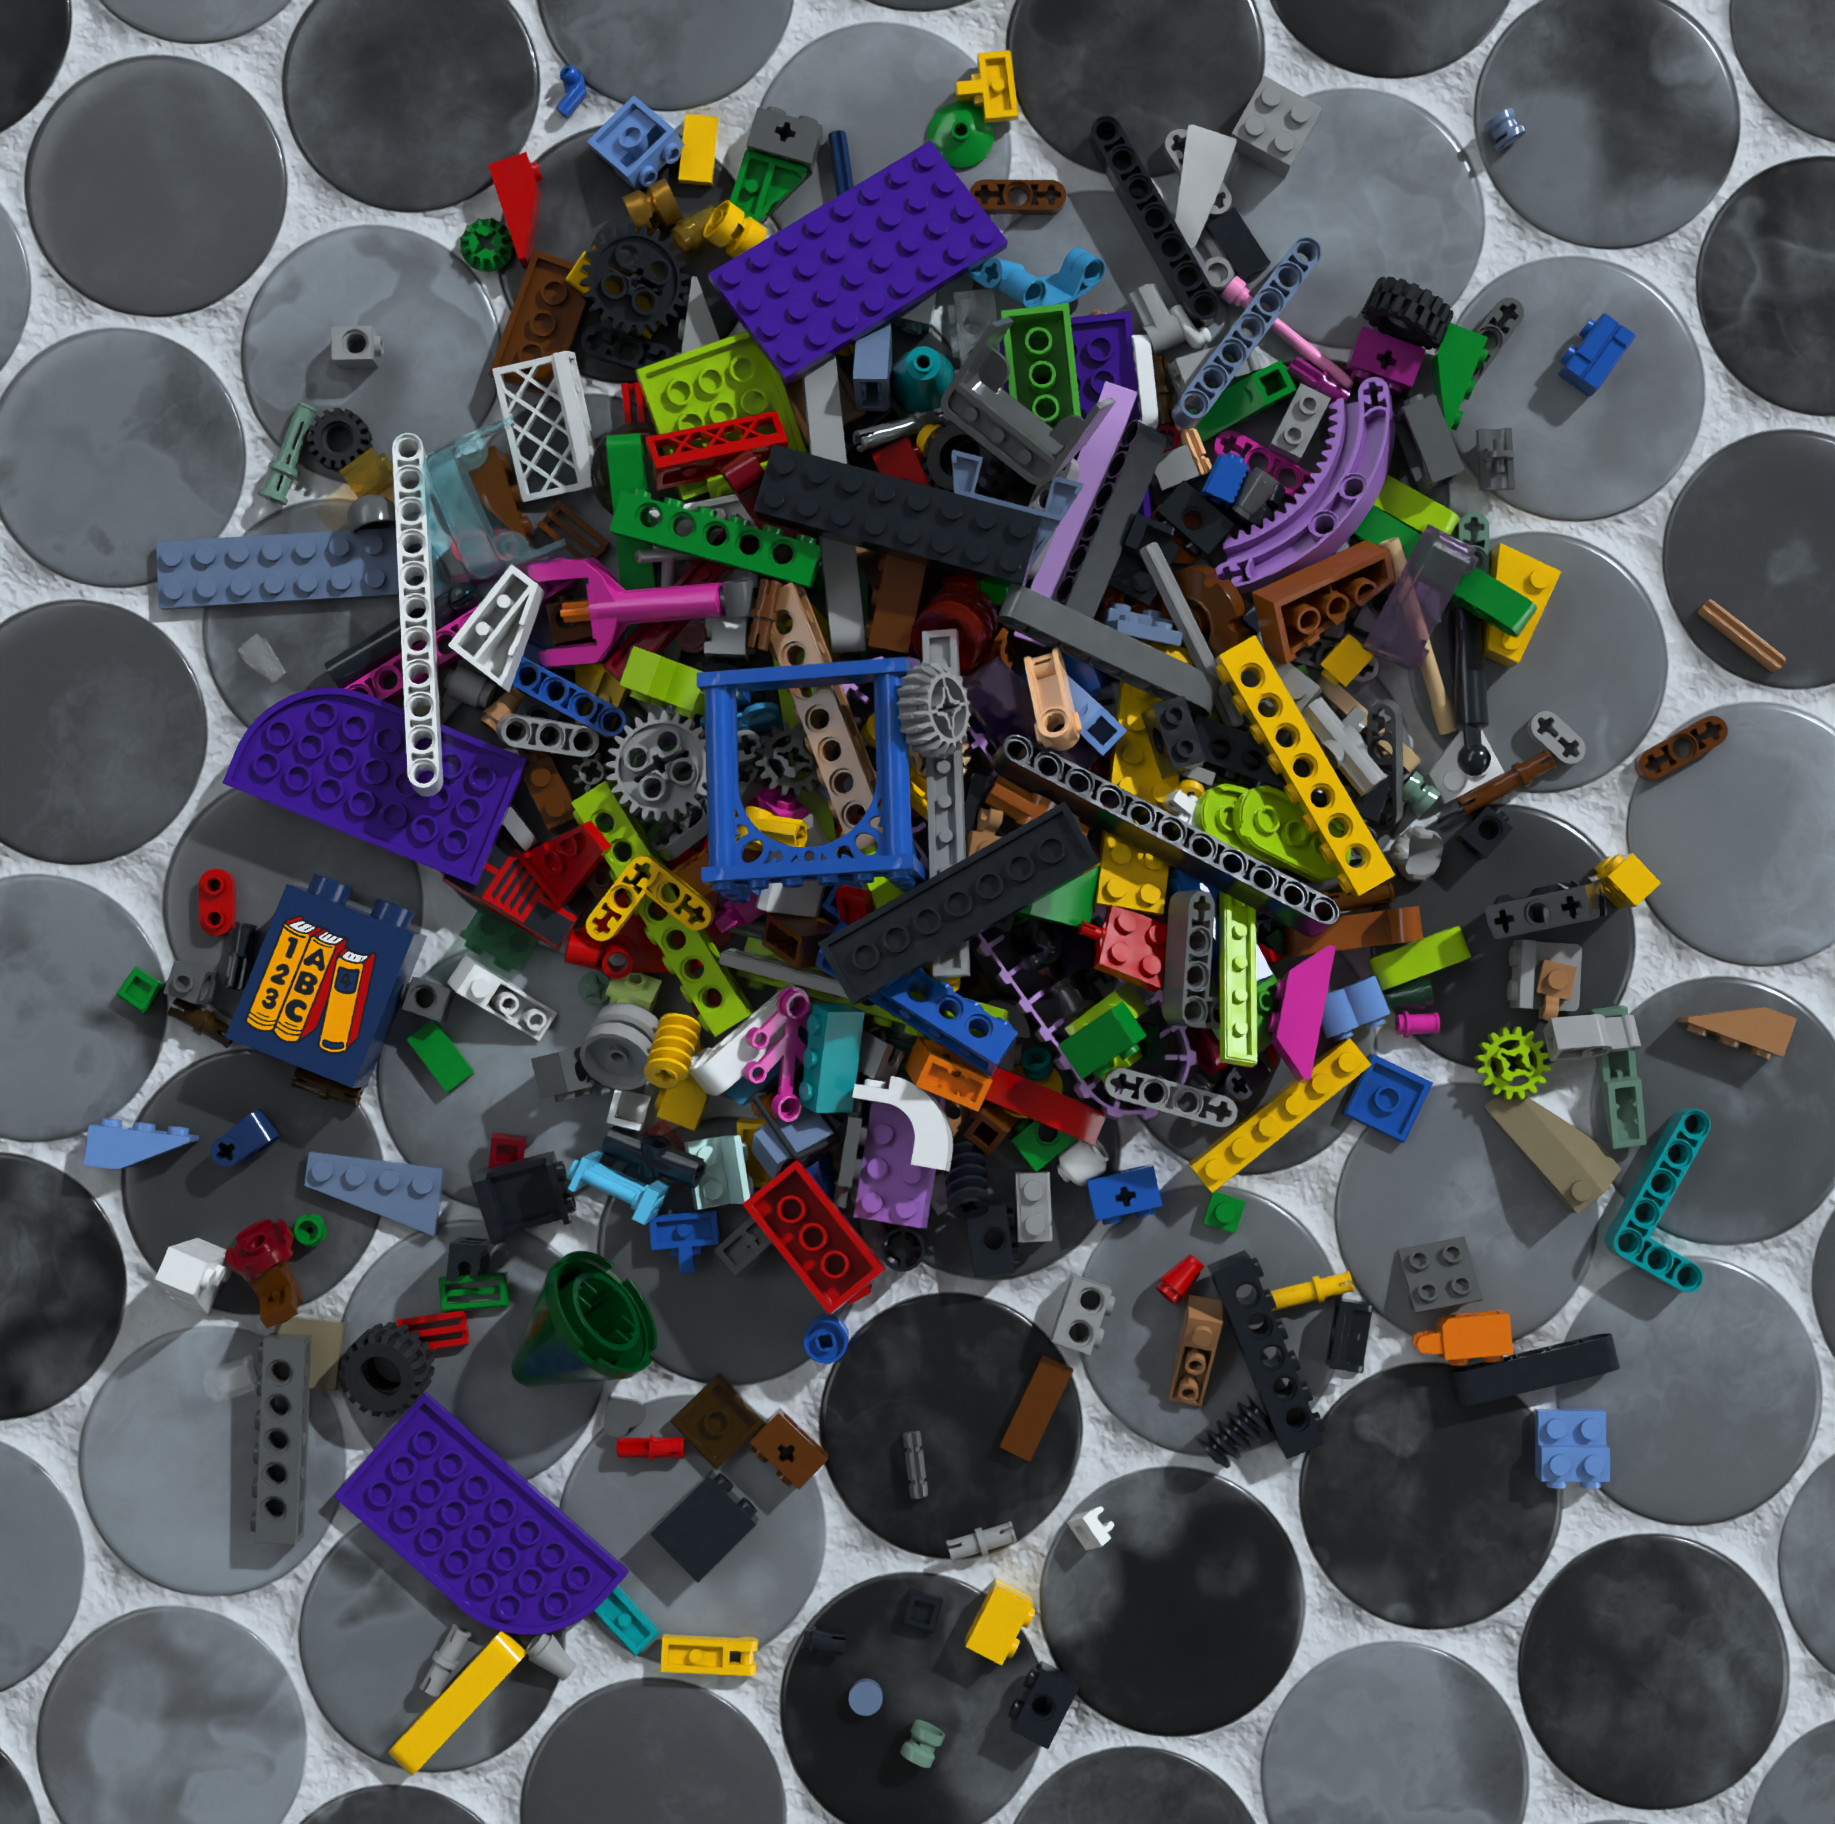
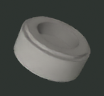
M1212 257L1202 266V270L1215 293L1223 292L1234 278L1232 264L1223 257Z

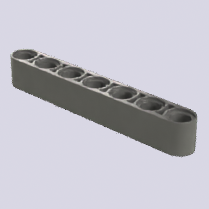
M1011 585L997 618L1004 626L1051 648L1058 647L1061 653L1163 701L1185 696L1191 714L1203 717L1210 715L1221 682L1216 677L1029 588L1020 585Z

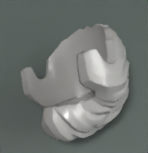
M1422 826L1409 827L1402 835L1396 837L1395 842L1390 847L1389 858H1391L1393 864L1397 866L1398 872L1407 881H1426V878L1435 874L1441 862L1443 854L1441 837L1437 832L1427 830Z

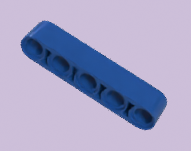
M522 656L512 684L513 687L616 741L614 739L615 736L622 738L627 736L623 726L627 725L631 729H635V721L625 711ZM535 671L536 679L534 683L526 686L527 675ZM564 686V696L560 700L555 701L554 692L557 688ZM592 701V712L587 716H583V706L587 702ZM616 717H621V727L617 731L611 732L610 724L612 720Z

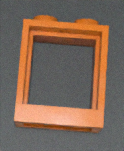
M917 1037L904 1065L915 1086L979 1112L993 1081L990 1076L946 1048L922 1037ZM945 1053L949 1054V1059L943 1058L942 1055Z

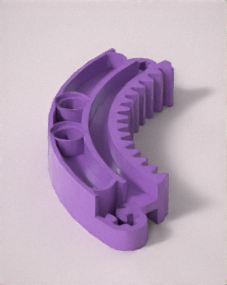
M1371 377L1361 383L1358 389V402L1345 404L1344 399L1339 398L1329 405L1331 413L1329 421L1332 427L1328 428L1330 439L1325 441L1328 450L1321 453L1324 462H1317L1316 464L1319 473L1310 474L1313 484H1303L1305 495L1296 493L1294 495L1297 502L1295 505L1288 502L1284 504L1287 511L1285 514L1276 510L1274 512L1275 521L1272 522L1264 518L1262 529L1253 524L1251 525V534L1247 535L1243 530H1239L1238 539L1236 540L1230 534L1226 535L1223 549L1227 555V562L1215 568L1220 581L1226 580V576L1232 574L1231 582L1239 593L1249 592L1253 599L1252 592L1330 557L1357 530L1371 510L1382 489L1394 448L1395 417L1392 411L1391 394L1387 383L1382 378ZM1374 390H1378L1377 397L1380 406L1374 407L1372 403L1371 392ZM1361 492L1359 495L1351 497L1353 493ZM1325 529H1332L1326 534H1321ZM1243 570H1245L1249 581H1244Z

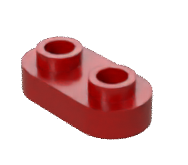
M215 868L206 871L199 880V923L207 934L224 936L235 927L236 883L234 877L228 871ZM218 879L220 881V888L214 892L211 889V882ZM214 913H218L221 917L218 925H214L211 922V917Z

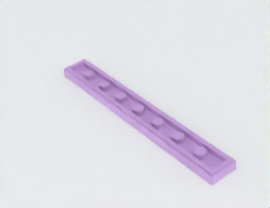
M1105 381L1098 403L1110 397L1116 402L1087 444L1080 450L1077 458L1080 471L1076 482L1084 483L1083 488L1056 528L1040 570L1034 577L1030 588L1052 600L1125 430L1138 392ZM1017 631L1014 632L1013 637L1046 648V645Z

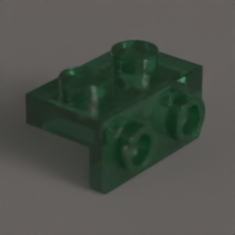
M483 905L479 907L466 930H462L459 935L466 940L464 943L465 947L478 955H482L484 951L495 957L492 963L508 973L512 969L522 971L540 942L536 937Z

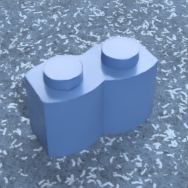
M1376 976L1366 977L1327 993L1320 1027L1324 1038L1333 1037L1334 1042H1338L1353 1036V1028L1364 1024L1367 1030L1385 1023L1383 1017L1390 1014Z

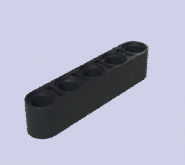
M1603 1333L1504 1356V1360L1499 1362H1479L1451 1370L1450 1374L1458 1406H1471L1618 1370L1620 1365L1612 1334Z

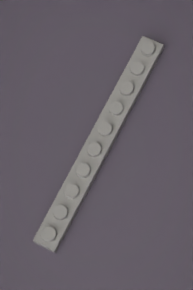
M957 629L922 631L923 663L931 661L932 663H947L949 667L955 668L957 676H960L959 636ZM962 747L961 750H957L954 754H950L947 757H926L930 878L966 858ZM969 940L932 961L934 978L970 976Z

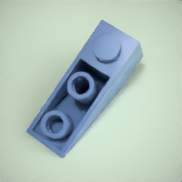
M1068 676L1074 709L1079 714L1083 731L1079 733L1080 738L1101 757L1127 730Z
M101 1118V1124H92L88 1127L83 1166L116 1170L128 1168L199 1141V1135L189 1134V1128L168 1126L167 1132L155 1130L156 1124L135 1122L134 1127L122 1126V1120Z

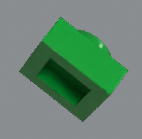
M1214 1191L1210 1195L1202 1223L1236 1234L1246 1201Z

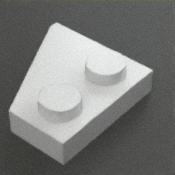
M1482 730V745L1489 750L1491 755V763L1486 772L1478 776H1470L1459 768L1457 756L1464 746L1463 732L1459 731L1427 774L1432 786L1441 791L1439 799L1442 805L1505 773Z

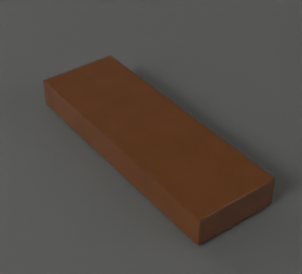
M1042 1354L999 1444L1000 1448L1029 1462L1031 1461L1074 1370L1072 1367Z

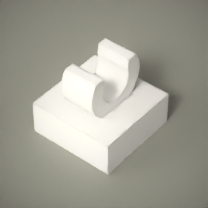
M1102 1506L1075 1514L1067 1522L1085 1550L1102 1547L1111 1539L1107 1532L1112 1530L1114 1523L1110 1521L1102 1525L1098 1520V1515L1104 1510Z

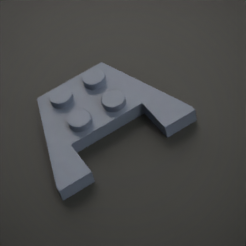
M952 450L954 493L1042 517V529L1032 560V567L1082 490L1084 483L1055 476L1051 483L1045 510L1041 511L976 494L975 488L983 457Z

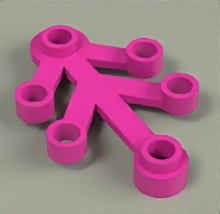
M798 987L784 989L777 999V1011L760 1028L753 1027L746 1034L747 1044L761 1050L768 1046L770 1037L784 1024L781 1038L758 1062H748L743 1069V1075L746 1080L752 1083H762L767 1077V1072L781 1059L778 1094L771 1101V1111L776 1118L785 1122L797 1119L802 1110L800 1099L793 1095L795 1059L797 1058L804 1066L803 1053L807 1047L797 1036L798 1023L807 1031L806 1040L808 1042L807 1020L810 1015V1000L806 992ZM794 999V1005L789 1009L790 1002ZM761 1033L760 1041L755 1043L756 1035ZM758 1067V1074L753 1078L752 1072ZM786 1101L784 1109L781 1110L783 1102Z

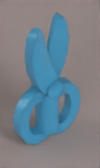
M773 702L756 703L748 706L743 711H737V731L765 732L769 731L773 726L779 727L783 722L779 706ZM705 716L700 718L701 727H705Z

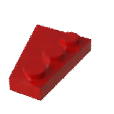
M589 821L517 856V858L556 907L560 908L571 900L612 846L594 823Z

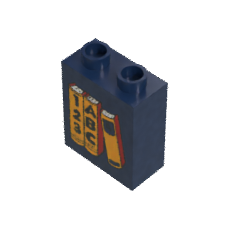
M314 873L308 889L286 884L225 1038L351 1088L368 1086L401 1003L402 989L411 978L427 936L409 929L415 912L380 898L376 899L371 914L346 904L352 887Z

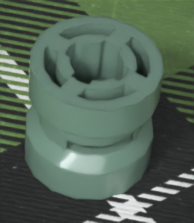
M1416 770L1403 782V802H1407L1411 806V811L1417 817H1421L1441 794V791L1435 786L1425 784L1423 776Z
M916 1719L911 1727L912 1735L908 1741L904 1742L900 1753L912 1763L924 1768H930L935 1759L934 1751L936 1747L941 1746L945 1734L934 1725Z

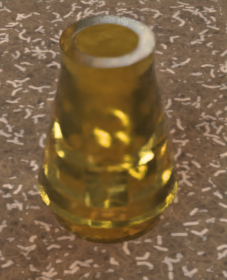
M709 205L703 210L676 221V226L671 229V232L683 250L687 252L692 248L696 250L706 239L703 236V230L710 215L716 209L713 205Z

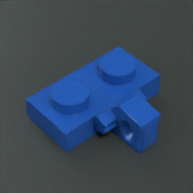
M718 1210L657 1215L649 1221L651 1250L670 1249L671 1257L679 1256L680 1274L695 1272V1255L702 1254V1246L720 1245Z

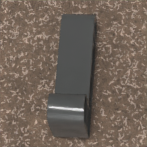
M1203 890L1178 891L1170 899L1162 1014L1165 1021L1173 1026L1220 1029V997H1209L1215 903L1213 897Z

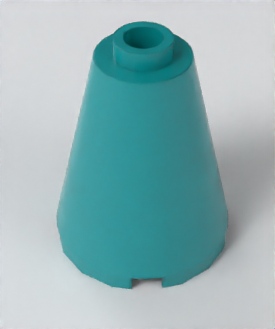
M921 346L905 353L896 361L891 372V392L895 401L908 412L918 411L922 413L941 407L942 395L956 376L954 367L943 354L929 347Z

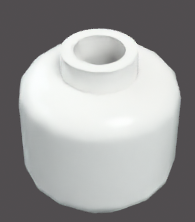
M1077 1139L1058 1154L1060 1163L1056 1167L1065 1182L1072 1181L1078 1186H1084L1087 1184V1180L1097 1178L1105 1173L1106 1162L1109 1160V1157L1098 1139L1094 1146Z

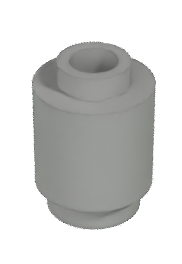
M460 665L456 670H449L443 684V688L447 689V697L476 709L479 707L486 709L490 705L497 686L490 682L489 677Z

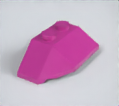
M1333 945L1326 946L1289 970L1283 976V979L1278 978L1275 986L1274 998L1279 999L1277 1012L1272 1011L1270 1014L1267 1031L1272 1032V1045L1298 1083L1305 1084L1311 1080L1336 948Z

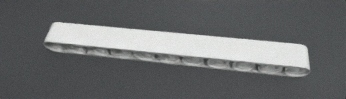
M404 433L394 440L392 455L407 774L413 789L421 796L429 797L437 794L442 788L443 767L428 466L421 439L413 433ZM410 449L418 451L416 455L410 458L402 456L405 451ZM409 481L419 482L418 486L414 489L403 488ZM416 512L421 514L416 521L405 520L406 516L410 513ZM411 545H422L421 550L417 553L406 552ZM421 576L424 578L423 582L417 586L408 584L412 577ZM423 608L426 610L420 618L409 617L414 609ZM423 640L427 642L423 650L413 651L411 649V646L416 641ZM419 673H427L429 675V678L424 683L415 684L412 682L414 676ZM419 706L431 707L430 712L426 716L417 717L414 715L415 710ZM423 738L432 740L431 746L426 750L415 748L417 742ZM431 771L434 773V777L430 782L425 784L417 782V778L422 772Z

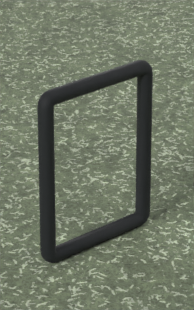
M794 1077V1084L800 1087L803 1081L798 1077ZM779 1083L753 1094V1102L793 1159L804 1158L840 1141V1134L826 1114L819 1113L834 1132L833 1137L797 1153L759 1099L777 1092Z

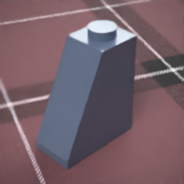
M885 322L856 340L853 383L857 411H887L891 407V322Z

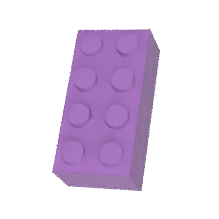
M886 1082L885 1089H889L890 1083ZM929 1092L945 1112L947 1099ZM873 1101L871 1104L854 1217L927 1228L936 1169L911 1165L915 1141L914 1128L909 1117L901 1109L891 1104Z

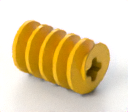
M677 1013L662 1015L658 1021L657 1031L654 1034V1041L651 1044L650 1053L647 1057V1064L644 1067L643 1074L650 1083L660 1088L671 1089L675 1088L679 1081H683L688 1077V1068L692 1063L691 1057L695 1053L694 1046L697 1045L698 1035L701 1032V1025L697 1020Z

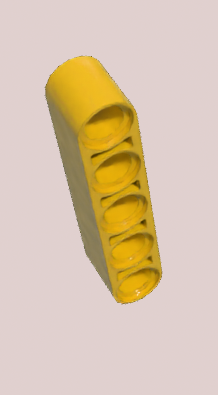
M499 1631L387 1753L413 1776L526 1655L525 1649L507 1632Z

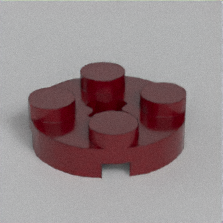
M269 1218L260 1220L242 1230L235 1237L238 1243L233 1250L228 1247L225 1259L235 1274L241 1275L245 1281L255 1280L262 1272L275 1264L284 1263L291 1258L293 1254L291 1249L294 1240L293 1233L282 1219H278L276 1223H272Z

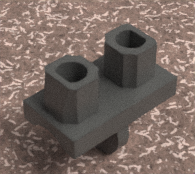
M1512 428L1478 429L1476 431L1479 491L1513 490L1515 488Z

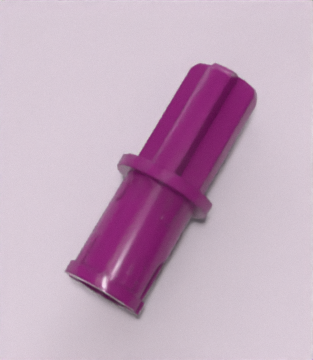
M1300 357L1294 358L1287 369L1290 376L1305 386L1330 397L1331 403L1339 398H1343L1344 402H1346L1352 390L1327 375L1328 371L1321 372Z

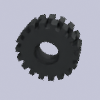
M1389 276L1388 278L1380 277L1376 281L1362 309L1364 319L1369 320V324L1372 327H1378V331L1383 334L1387 333L1391 337L1421 348L1424 347L1426 350L1438 348L1454 315L1453 310H1450V305L1442 303L1443 299L1441 297L1432 295L1433 292L1428 289L1423 290L1419 288L1420 285L1416 283L1409 284L1405 279L1401 278L1396 280L1394 277Z

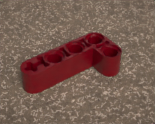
M747 449L719 468L721 474L758 529L762 530L764 525H770L784 530L782 536L796 539L797 534L805 535L802 531L758 520L753 510L765 471L750 450ZM781 547L775 555L781 564H787L793 557V551L789 547Z

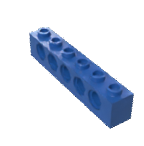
M840 921L832 934L845 928L848 924ZM820 949L815 966L837 979L822 949ZM922 968L917 969L867 998L990 1077L1013 1045L1018 1034L1008 1021L988 1014L978 1002L958 995L948 983L942 980L936 981L925 974ZM920 992L924 995L925 999L916 1000L910 993ZM939 1011H950L955 1018L946 1019L941 1016ZM978 1029L984 1034V1037L976 1038L970 1034L969 1030Z

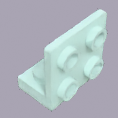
M726 1135L684 1142L685 1152L703 1158L706 1163L705 1174L700 1184L696 1188H691L694 1208L696 1210L726 1204H743L750 1198V1195H753V1181L751 1176L747 1175L745 1161H748V1149L745 1141H741L740 1135Z

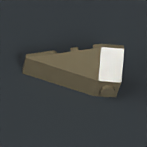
M1501 1091L1482 1106L1568 1212L1574 1214L1581 1213L1605 1193L1621 1171V1168L1601 1143L1525 1096V1099L1518 1100L1515 1092H1513L1511 1100H1504L1503 1091Z

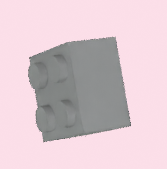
M1264 76L1230 136L1237 140L1234 151L1285 179L1317 123L1323 108Z

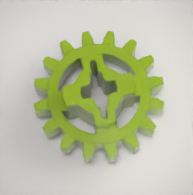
M1507 1027L1500 1028V1037L1494 1032L1488 1034L1490 1044L1485 1042L1479 1044L1484 1054L1474 1057L1476 1061L1482 1062V1067L1476 1069L1475 1073H1484L1486 1078L1480 1084L1482 1086L1491 1084L1493 1086L1491 1089L1493 1096L1503 1091L1504 1100H1511L1513 1092H1515L1518 1100L1525 1099V1090L1530 1094H1535L1537 1089L1534 1084L1546 1083L1541 1073L1551 1070V1067L1543 1064V1060L1547 1059L1549 1055L1548 1053H1541L1539 1050L1544 1045L1543 1040L1532 1041L1534 1032L1529 1031L1522 1036L1521 1027H1514L1512 1034H1510ZM1505 1041H1516L1511 1050L1499 1047ZM1529 1052L1532 1054L1534 1066L1530 1065ZM1516 1057L1515 1064L1519 1067L1509 1070L1510 1063L1506 1061V1058ZM1491 1060L1495 1062L1496 1075L1492 1071ZM1517 1076L1527 1080L1518 1086L1508 1085Z

